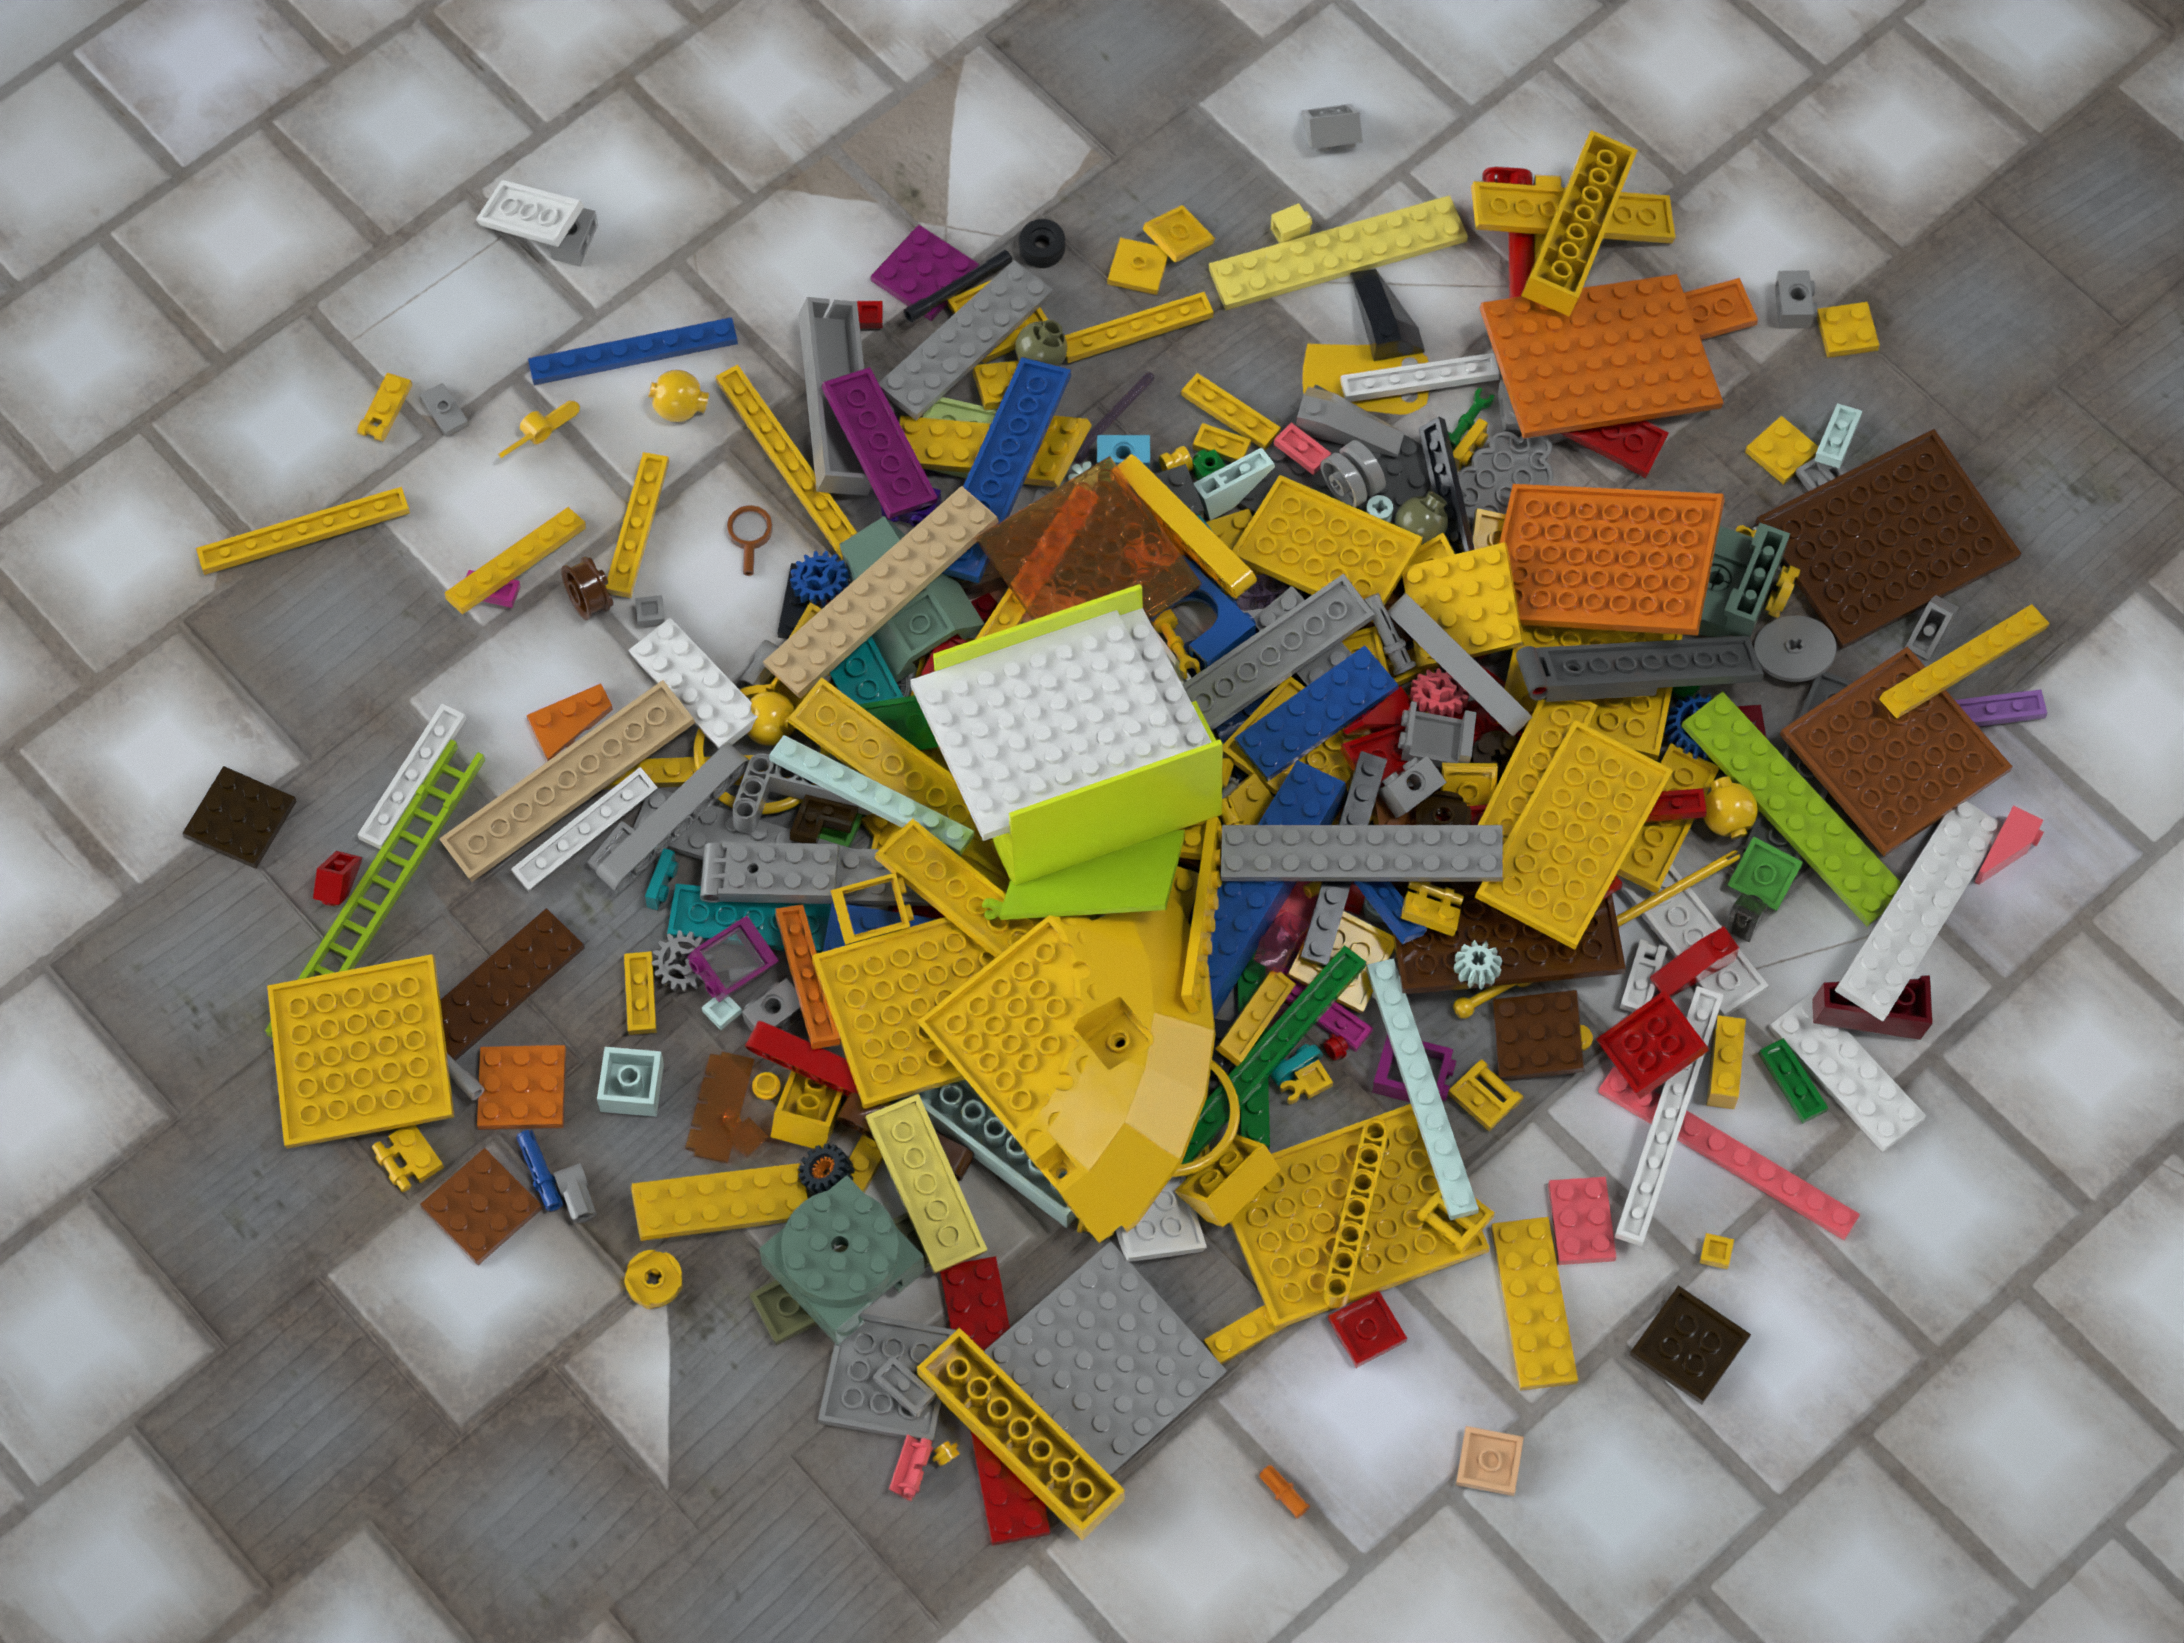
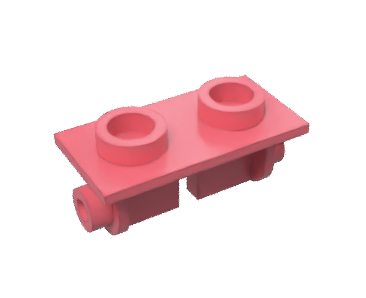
M910 1435L906 1436L889 1490L909 1501H912L915 1494L919 1493V1486L924 1474L922 1468L927 1465L930 1453L933 1451L931 1440L921 1438V1441Z

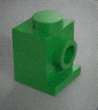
M1203 449L1193 457L1192 473L1197 480H1200L1226 465L1215 449L1209 452Z

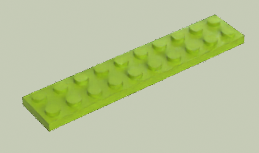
M1721 692L1682 723L1681 727L1727 776H1730L1733 783L1741 784L1752 792L1757 801L1758 810L1867 927L1882 916L1902 883L1724 692Z

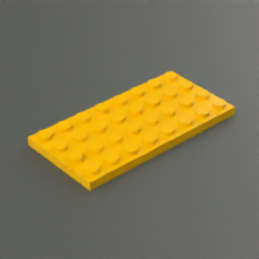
M1574 720L1503 845V882L1483 881L1475 898L1576 949L1670 779L1673 770Z

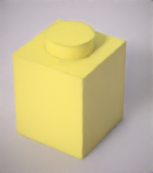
M1299 203L1272 214L1271 230L1279 243L1310 235L1311 216L1308 211L1304 212Z

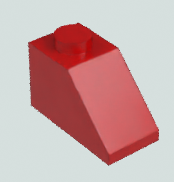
M335 851L317 868L313 899L322 901L323 904L328 906L340 905L350 894L362 863V857Z

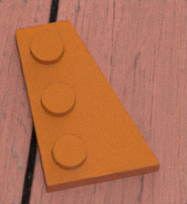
M600 683L526 716L547 761H549L563 748L572 745L575 742L574 739L582 732L591 729L613 710V707Z

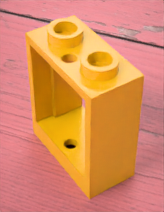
M896 872L830 890L845 945L911 927L909 921L914 920L911 905H905L902 894L907 893L903 877L897 878ZM891 882L902 922L854 934L844 894Z

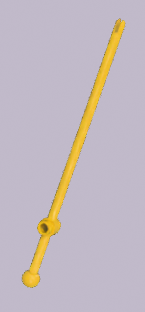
M1736 850L1731 851L1616 916L1618 927L1740 859V854L1729 859L1738 852ZM1531 983L1490 986L1471 998H1458L1453 1004V1009L1459 1018L1466 1019L1474 1013V1008L1515 985L1526 987Z

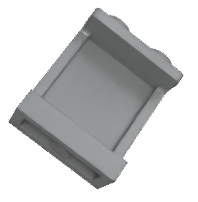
M1411 701L1409 710L1403 711L1401 726L1405 727V732H1401L1398 748L1403 749L1401 760L1409 761L1414 757L1420 760L1428 756L1437 767H1441L1442 763H1469L1472 757L1476 712L1466 710L1461 720L1416 711L1417 702Z

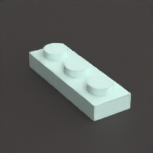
M1837 403L1814 461L1840 469L1861 419V410Z

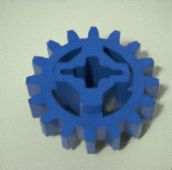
M814 551L811 558L805 554V561L803 563L796 561L797 569H791V586L795 596H800L803 603L809 599L814 605L817 601H820L822 606H825L826 600L830 599L832 601L836 594L839 595L843 591L842 588L849 586L847 581L849 574L843 560L839 561L836 554L830 558L828 551H825L822 556H819L818 552Z

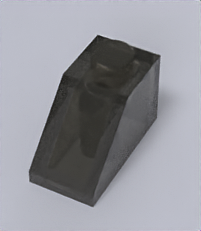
M1742 893L1732 907L1725 928L1729 933L1750 942L1765 915L1768 904L1755 895Z

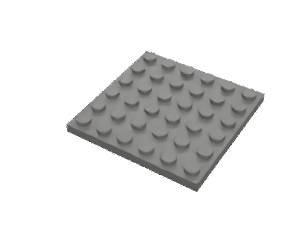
M1111 1241L984 1351L1110 1476L1227 1372L1133 1265L1125 1260L1124 1255Z

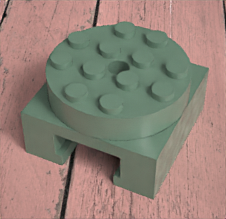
M1759 523L1753 538L1719 526L1699 635L1709 637L1732 635L1735 637L1749 636L1751 638L1785 553L1790 533ZM1711 583H1716V584H1718V585H1714L1713 590L1711 591V587H1712V584H1711Z
M847 1175L830 1190L816 1194L804 1201L791 1214L785 1227L759 1248L762 1265L837 1346L864 1324V1320L859 1314L886 1291L893 1287L900 1293L925 1272L923 1255L895 1226L888 1211L874 1198L866 1195ZM834 1244L836 1246L845 1245L848 1248L844 1252H835Z

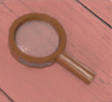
M748 505L736 509L730 515L727 529L731 541L744 549L743 574L751 576L754 574V549L768 542L773 528L771 517L766 510L759 506Z

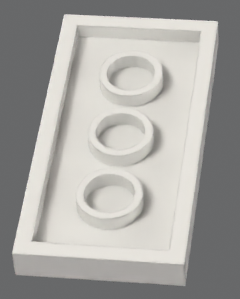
M501 180L476 220L483 227L559 247L583 210L584 205L577 199Z

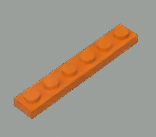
M802 904L776 908V920L812 1049L840 1045L841 1038L812 961V955L817 954L804 906Z

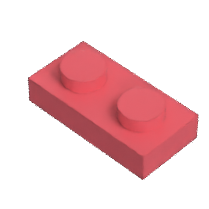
M1292 422L1274 439V445L1312 475L1321 469V461L1331 455V452Z

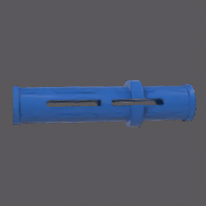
M533 1130L522 1131L516 1136V1139L533 1176V1186L541 1195L546 1211H556L563 1206V1201L556 1189L555 1176L548 1170Z

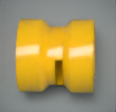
M1185 446L1176 448L1172 454L1166 452L1159 455L1162 471L1186 464L1188 471L1193 470V462Z

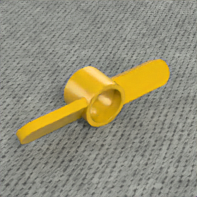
M569 400L545 417L539 411L529 413L522 420L519 427L526 436L498 454L499 457L506 456L528 440H531L534 444L544 442L553 430L579 413V404Z

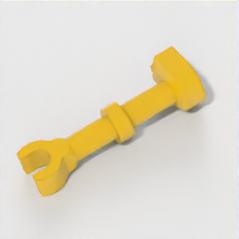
M1168 609L1161 613L1154 622L1151 621V624L1156 632L1163 633L1166 637L1168 648L1171 652L1175 653L1180 662V675L1186 679L1188 678L1186 670L1193 668L1198 674L1200 673V664L1197 659L1191 658L1185 651L1182 638L1177 636L1173 630L1178 625V619L1174 612Z

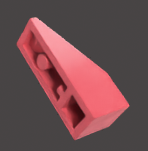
M2013 805L1975 879V883L1980 885L2027 854L2031 844L2037 846L2044 831L2040 830L2043 819Z

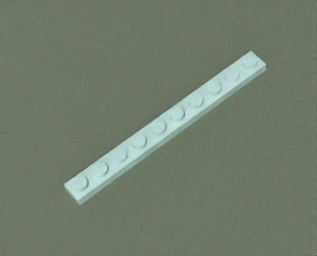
M1394 958L1369 964L1366 967V971L1449 1219L1454 1220L1478 1214L1479 1209L1406 993L1402 994L1400 976Z

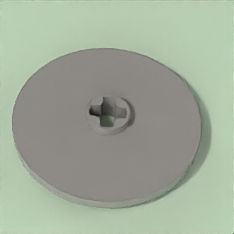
M1785 616L1771 621L1761 629L1755 640L1754 651L1761 668L1769 675L1784 681L1801 682L1814 679L1830 668L1836 656V641L1832 632L1824 624L1813 618Z

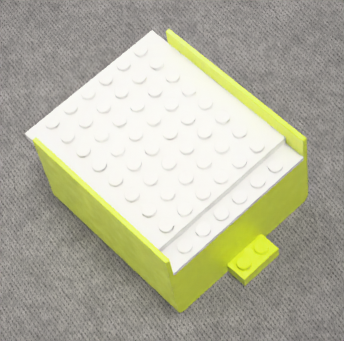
M1141 584L934 653L935 672L910 680L915 697L983 841L993 839L996 851L1009 879L1012 880L1015 886L1156 836L1180 830L1222 815L1223 744L1221 740L1216 741L1197 702L1190 701L1143 609Z

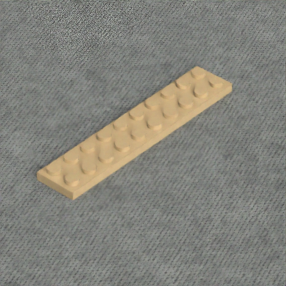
M961 486L763 661L765 667L795 695L802 698L815 686L821 677L824 678L999 523L998 517Z
M662 680L439 839L468 879L473 882L696 722L664 680Z

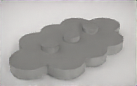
M1498 432L1490 440L1488 448L1479 449L1474 453L1470 461V467H1465L1458 473L1471 530L1474 512L1477 508L1506 514L1513 484H1551L1554 473L1546 460L1552 452V443L1547 435L1523 439L1522 436L1519 438L1511 432Z

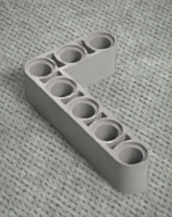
M759 753L752 756L749 760L734 801L733 825L741 833L754 831L758 826L770 791L799 799H804L805 794L857 806L859 814L870 815L873 813L819 785H811L813 782L769 761V754Z

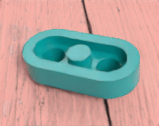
M1305 1044L1295 1052V1056L1289 1060L1283 1059L1274 1069L1271 1078L1277 1086H1280L1285 1081L1293 1080L1294 1072L1320 1060L1323 1053L1316 1044L1311 1046Z

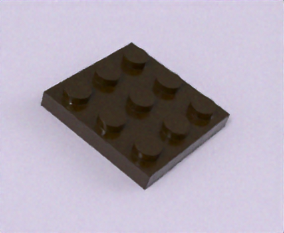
M223 766L182 834L188 840L257 869L297 801L290 794Z
M1678 1285L1629 1355L1703 1405L1747 1343L1751 1334Z

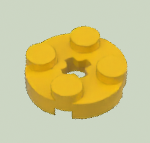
M1791 565L1788 568L1782 567L1777 578L1776 586H1778L1777 591L1771 590L1766 601L1765 610L1768 611V615L1779 618L1780 611H1783L1795 585L1793 581L1795 577L1798 578L1800 569Z
M643 1251L634 1256L627 1266L628 1269L624 1280L626 1290L633 1301L646 1309L669 1304L683 1288L681 1267L678 1261L667 1252ZM650 1273H653L655 1276L659 1274L662 1276L659 1278L658 1284L647 1283Z

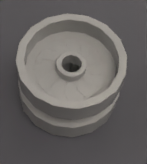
M1351 441L1342 447L1339 453H1333L1321 461L1320 468L1323 478L1333 495L1339 501L1355 508L1365 502L1367 496H1374L1386 486L1385 476L1380 464L1369 449L1359 441Z

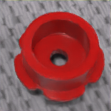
M1330 1034L1328 1036L1329 1039L1323 1042L1327 1055L1334 1061L1339 1058H1345L1347 1056L1346 1051L1348 1050L1346 1040L1340 1035Z

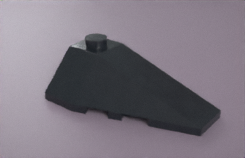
M1370 269L1350 273L1373 360L1378 361L1424 353L1425 349L1419 328L1378 271Z

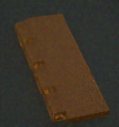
M723 1051L721 1056L717 1054L709 1055L705 1074L715 1077V1079L710 1077L703 1078L698 1100L708 1104H696L691 1125L701 1128V1130L690 1129L685 1146L686 1150L695 1152V1157L728 1164L755 1061L754 1058Z

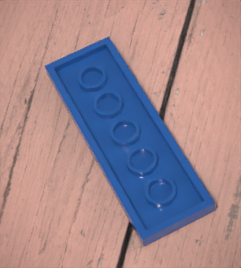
M1363 646L1234 737L1235 743L1268 782L1398 690V684L1369 649Z

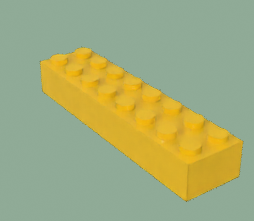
M1590 130L1521 296L1570 316L1579 299L1637 154V149Z
M960 1328L917 1367L918 1378L936 1393V1396L1082 1541L1125 1500V1490Z

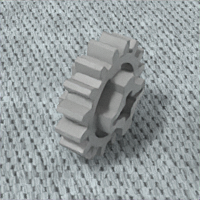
M678 931L677 938H673L670 933L667 934L669 941L665 943L660 940L658 943L662 949L660 951H653L658 960L652 961V965L659 968L654 973L657 978L664 976L661 983L666 986L671 982V989L673 991H676L678 986H681L682 990L687 992L688 985L698 989L697 981L700 979L704 982V980L691 969L688 955L695 948L703 944L704 939L700 936L694 940V933L691 931L687 937H684L682 931ZM680 944H689L695 948L685 949ZM671 950L669 960L665 961L667 953ZM707 953L703 955L708 963L714 961L712 956L706 955ZM681 956H684L687 965L684 967L679 964ZM678 973L684 975L686 979H677L670 975Z

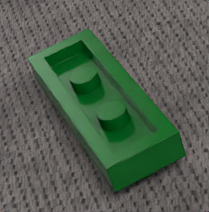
M1784 1038L1759 1050L1758 1055L1802 1124L1827 1112V1104Z

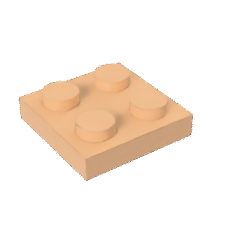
M1466 1426L1456 1485L1514 1496L1524 1437Z

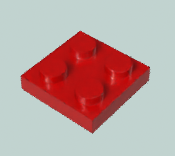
M1380 1291L1373 1292L1328 1315L1329 1323L1356 1368L1407 1342L1405 1333Z

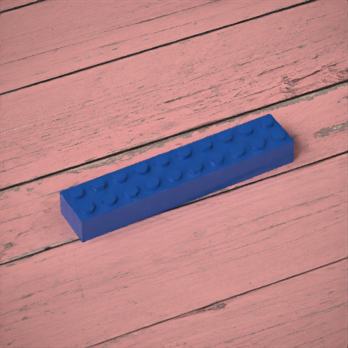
M1297 760L1258 825H1332L1345 803L1348 793L1344 781ZM1223 881L1218 889L1219 906L1214 912L1215 931L1211 933L1212 953L1208 955L1207 961L1214 1018L1217 1016L1297 881Z

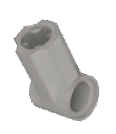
M764 640L755 653L754 661L740 678V684L744 688L768 684L774 674L765 667L763 661L778 649L779 646L768 640Z
M581 1163L553 1173L560 1194L565 1198L573 1223H584L597 1215L587 1189L589 1185Z

